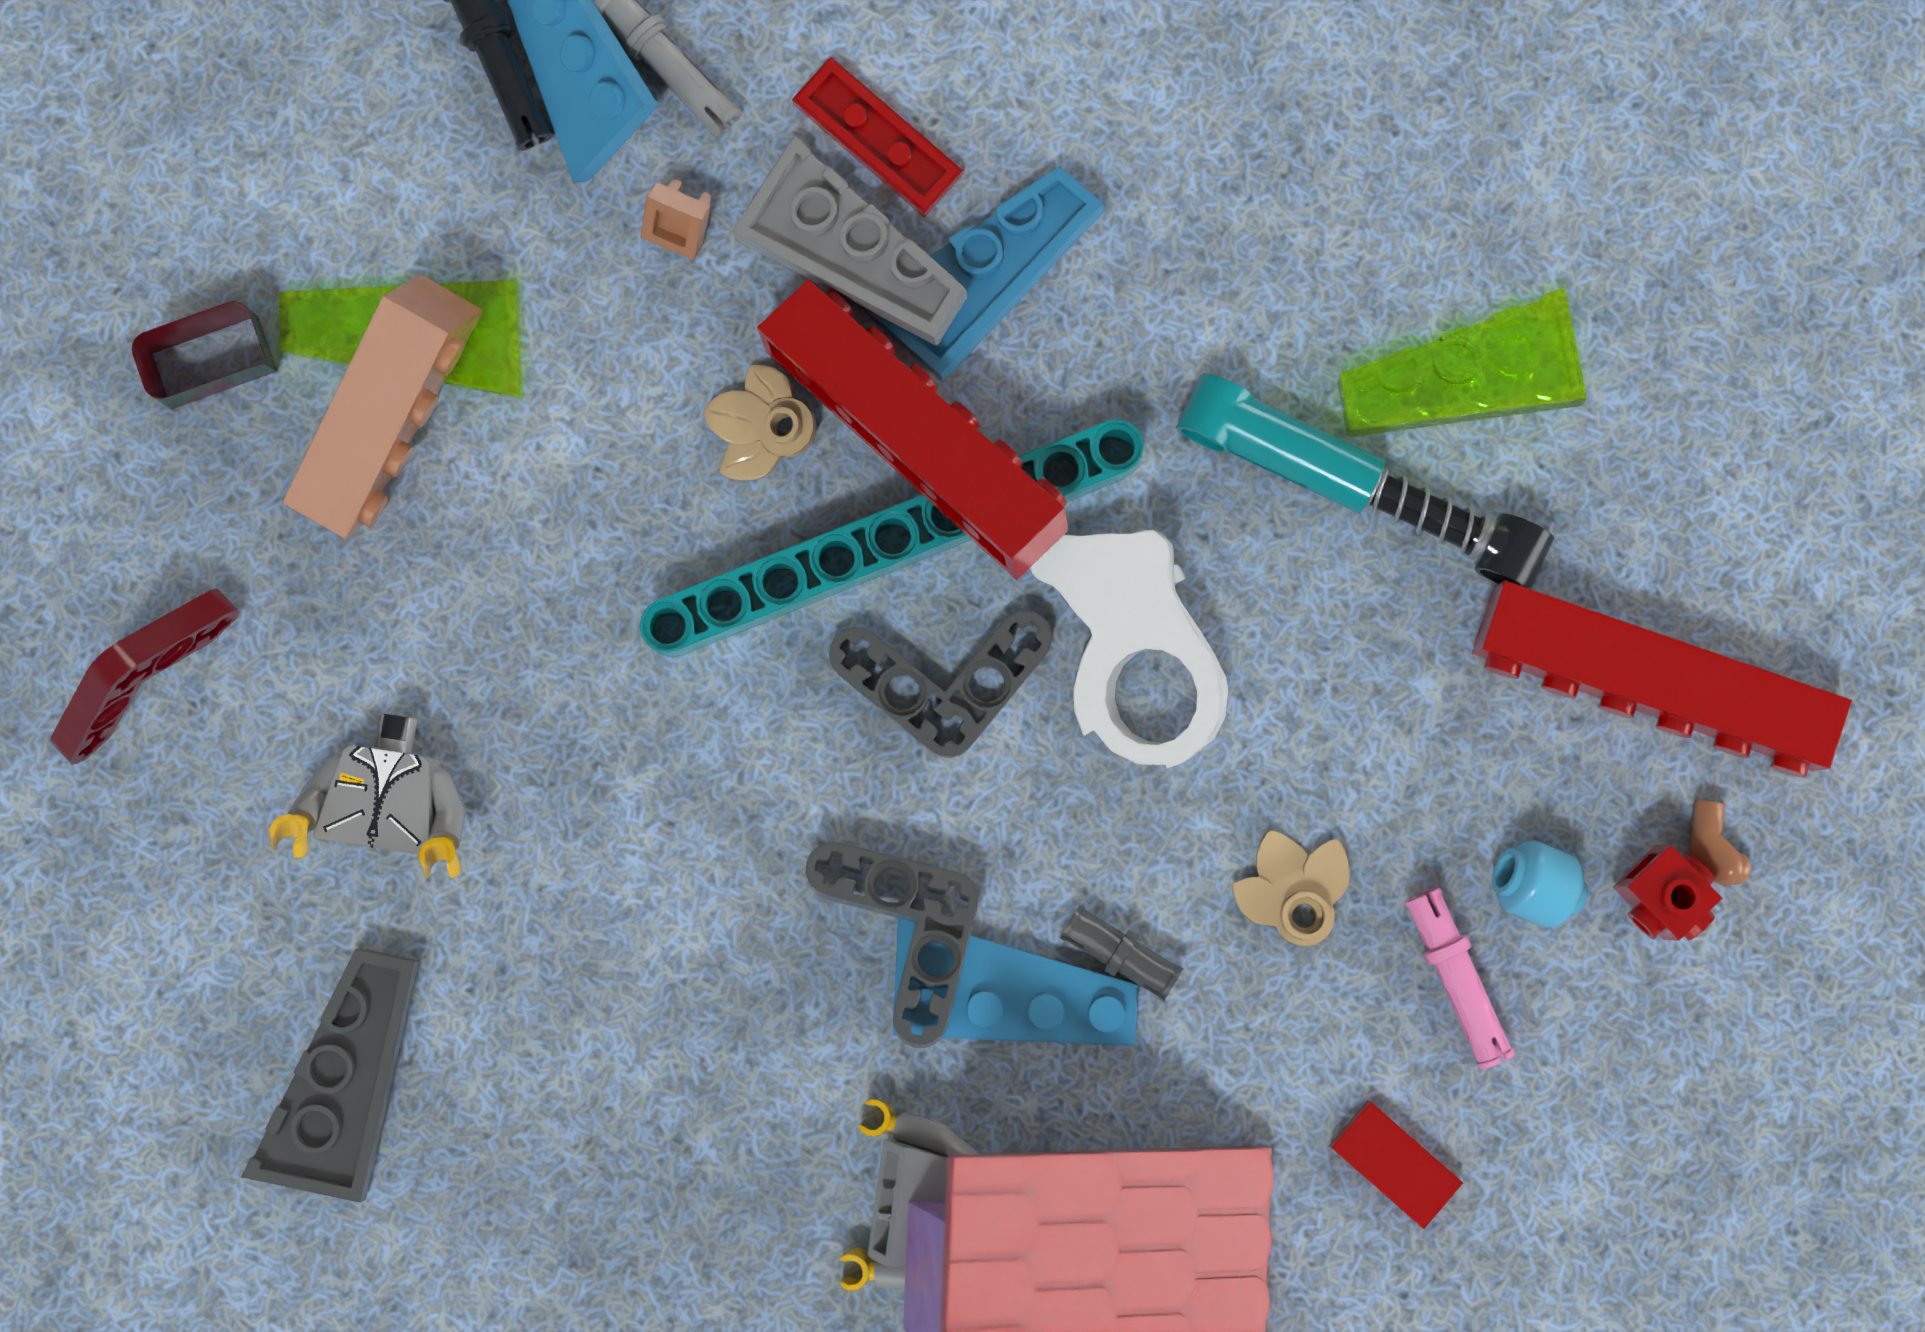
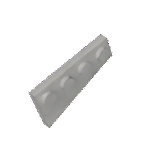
M795 135L732 231L738 242L823 287L834 290L840 296L935 346L939 344L968 297L966 289L914 241L911 239L907 240L889 223L885 215L872 204L868 205L848 187L847 182L830 166L827 168L810 152L809 147Z

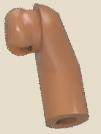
M1695 800L1689 854L1697 858L1710 870L1715 877L1714 882L1723 886L1742 884L1750 876L1751 863L1745 854H1740L1722 836L1726 804Z

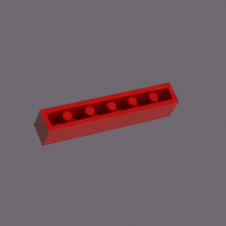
M808 279L757 326L766 353L1015 580H1018L1068 532L1064 507L1067 503L1063 495L1048 480L1040 478L1035 482L1021 469L1023 463L1020 457L1008 444L1000 439L992 443L979 432V422L963 404L954 401L949 405L936 393L938 388L935 382L920 366L912 363L907 367L895 357L896 350L880 330L874 326H870L865 330L853 319L854 312L852 308L837 292L830 289L827 293H824Z
M1503 581L1493 587L1471 653L1485 658L1484 668L1495 674L1519 679L1522 671L1543 678L1541 688L1553 694L1575 699L1578 691L1598 697L1600 698L1598 708L1608 713L1625 718H1633L1635 711L1656 717L1658 719L1655 727L1661 731L1684 738H1691L1693 731L1714 737L1715 740L1712 747L1721 752L1748 758L1750 751H1754L1771 757L1770 767L1772 769L1801 778H1806L1808 770L1819 771L1831 768L1852 703L1851 699L1508 581Z

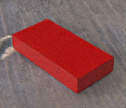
M1369 1100L1366 1101L1329 1145L1330 1148L1423 1229L1426 1228L1463 1184L1460 1179Z

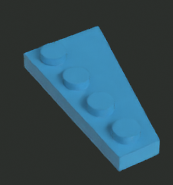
M507 0L573 182H586L595 176L659 105L592 0Z
M898 918L894 1006L916 922ZM971 935L948 1027L942 1038L1135 1046L1138 985ZM941 943L926 945L918 956L919 967L930 976L946 974L954 963L952 952ZM911 980L909 990H921V997L916 1011H905L903 1019L911 1022V1033L922 1035L926 1026L936 1027L938 1023L937 1018L930 1016L929 1006L932 994H937L944 999L948 989L927 988L915 980ZM893 1025V1036H897Z

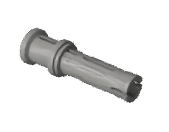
M594 0V4L609 28L623 44L622 48L628 58L635 61L643 60L711 131L714 138L722 136L732 126L728 122L730 119L734 122L739 120L742 115L741 109L735 106L667 35L669 29L666 26L667 22L661 15H652L638 0Z

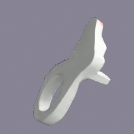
M1143 530L1132 534L1063 535L1030 569L1038 580L1056 588L1073 611L1091 630L1092 636L1081 658L1073 687L1074 712L1082 735L1085 736L1095 731L1112 752L1136 764L1166 765L1167 769L1184 763L1215 739L1226 716L1228 686L1226 676L1213 650L1175 591V585L1186 578L1180 566L1174 565L1172 543L1161 532L1155 530ZM1148 649L1163 650L1180 659L1192 674L1197 689L1196 712L1188 728L1174 740L1165 743L1147 741L1132 733L1121 720L1115 703L1116 681L1123 666L1137 653Z

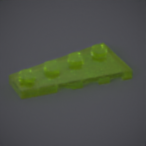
M516 280L439 284L484 310L465 344L460 359L443 384L523 400L518 282ZM399 286L279 292L280 350L287 355L349 366L382 296Z
M1565 287L1547 293L1543 299L1521 308L1519 305L1498 312L1494 315V318L1466 329L1462 326L1441 334L1438 340L1415 349L1408 347L1343 372L1339 375L1337 381L1347 438L1583 406L1587 399Z

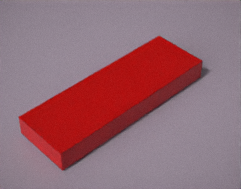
M831 56L792 99V103L796 108L924 218L963 176V170Z

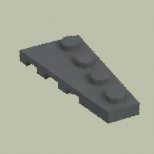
M362 948L355 949L320 1018L321 1024L308 1050L303 1052L293 1072L295 1075L280 1105L276 1106L265 1128L266 1133L255 1155L250 1158L241 1176L242 1178L359 1203L366 1200L419 960Z

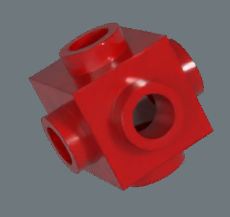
M1655 845L1613 886L1632 907L1627 913L1631 921L1653 940L1658 936L1663 940L1680 941L1683 937L1688 941L1694 939L1713 922L1715 915L1711 910L1723 899L1711 886L1715 881V877L1710 870L1690 854L1684 858L1672 845ZM1671 892L1673 893V901H1672V902H1671Z

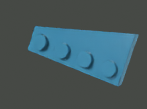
M1059 166L996 207V213L972 229L967 226L948 239L949 244L930 255V257L965 287L968 297L937 346L859 305L858 307L944 382L1104 213L1103 202Z

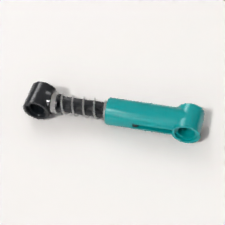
M1203 373L1200 375L1176 426V430L1181 435L1219 453H1231L1359 514L1370 505L1372 506L1373 514L1381 510L1395 517V524L1402 520L1417 527V534L1425 531L1438 537L1439 545L1447 541L1460 547L1461 555L1468 554L1469 559L1473 558V561H1475L1476 566L1474 570L1482 577L1497 584L1508 581L1531 589L1554 540V536L1549 531L1521 517L1502 513L1496 519L1489 517V515L1479 518L1474 515L1472 507L1462 510L1452 505L1450 497L1439 499L1430 495L1427 486L1417 489L1409 485L1406 476L1396 479L1388 475V468H1384L1386 460L1259 402L1243 387L1213 374Z

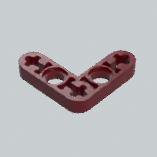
M212 589L108 647L87 669L57 724L50 742L71 765L78 764L90 757L111 737L140 684L214 641L237 619L239 615L237 608L219 589Z

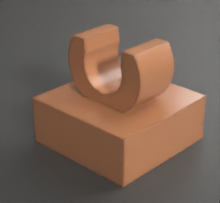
M679 180L670 182L668 186L656 182L646 197L640 238L695 260L705 239L711 207V195L704 191L698 200L681 192L682 182Z

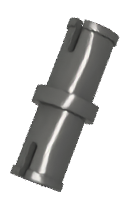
M1079 905L1060 936V939L1070 942L1107 965L1104 971L1113 977H1115L1117 972L1159 997L1158 999L1163 1002L1184 969L1137 942L1136 940L1139 935L1131 930L1124 934L1086 911L1081 905Z

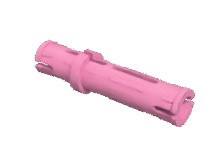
M1438 886L1418 893L1419 897L1412 896L1404 901L1405 907L1408 908L1427 949L1422 953L1427 965H1434L1475 1055L1478 1068L1486 1069L1502 1063L1500 1057L1508 1060L1515 1055V1051L1508 1042L1467 950L1472 945L1466 934H1459L1441 894V888Z

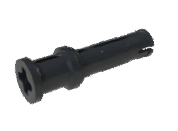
M443 0L452 4L463 28L460 34L463 46L471 52H477L484 72L489 79L516 141L517 150L525 151L534 147L526 129L527 123H530L539 144L549 141L553 136L551 129L548 128L519 65L516 54L508 40L512 34V23L509 17L501 15L494 0Z

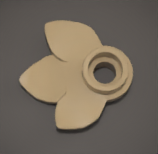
M751 365L745 378V391L732 390L721 393L713 398L703 410V416L709 428L722 440L730 442L721 464L720 473L732 480L749 481L767 477L778 465L781 458H791L805 452L814 441L817 430L816 419L812 410L805 403L794 398L790 380L776 368L766 365ZM791 417L793 421L791 431L785 436H779L777 431L779 422L783 418Z
M1268 831L1263 837L1256 854L1258 877L1242 879L1232 885L1236 904L1247 919L1256 924L1275 926L1279 934L1292 944L1299 946L1317 944L1324 940L1331 932L1335 920L1333 904L1342 897L1349 887L1350 870L1345 849L1338 839H1332L1307 855L1305 850L1291 838L1276 831ZM1300 904H1307L1314 911L1312 924L1305 928L1296 925L1292 916L1294 909Z

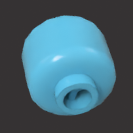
M1537 840L1524 841L1515 848L1507 849L1500 856L1494 868L1492 887L1497 893L1501 908L1510 915L1541 927L1552 928L1561 925L1571 915L1578 914L1587 900L1588 886L1584 882V870L1580 860L1568 852Z

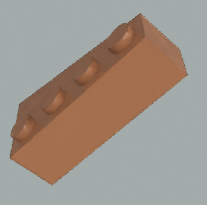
M422 274L384 294L282 503L345 539L363 525L371 528L382 514L388 501V497L382 494L391 477L396 478L407 464L413 451V446L410 443L418 428L422 427L432 414L439 399L437 394L447 376L460 359L465 344L484 310Z

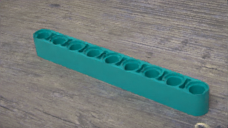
M1115 419L1065 437L1019 457L1023 463L1021 469L1035 482L1040 478L1046 479L1043 469L1052 460L1061 459L1072 464L1077 475L1075 481L1065 487L1055 486L1067 503L1122 481L1132 475L1142 458L1144 443L1137 427L1128 421ZM1113 437L1122 439L1131 449L1132 456L1130 460L1119 465L1108 463L1100 455L1099 445L1101 442ZM920 495L656 600L647 606L641 616L639 625L641 636L648 646L662 656L672 658L683 656L972 540L961 529L947 532L937 528L932 521V515L936 507L923 495ZM887 526H901L911 536L909 545L902 552L888 554L877 546V536ZM842 547L848 549L854 555L853 567L843 576H830L822 570V558L830 549ZM777 570H791L798 577V585L795 592L784 599H777L768 595L766 583L769 576ZM721 592H735L741 596L742 601L739 614L730 621L723 622L714 619L710 608L715 596ZM671 613L683 616L686 627L682 637L675 643H660L655 634L656 624L659 619Z

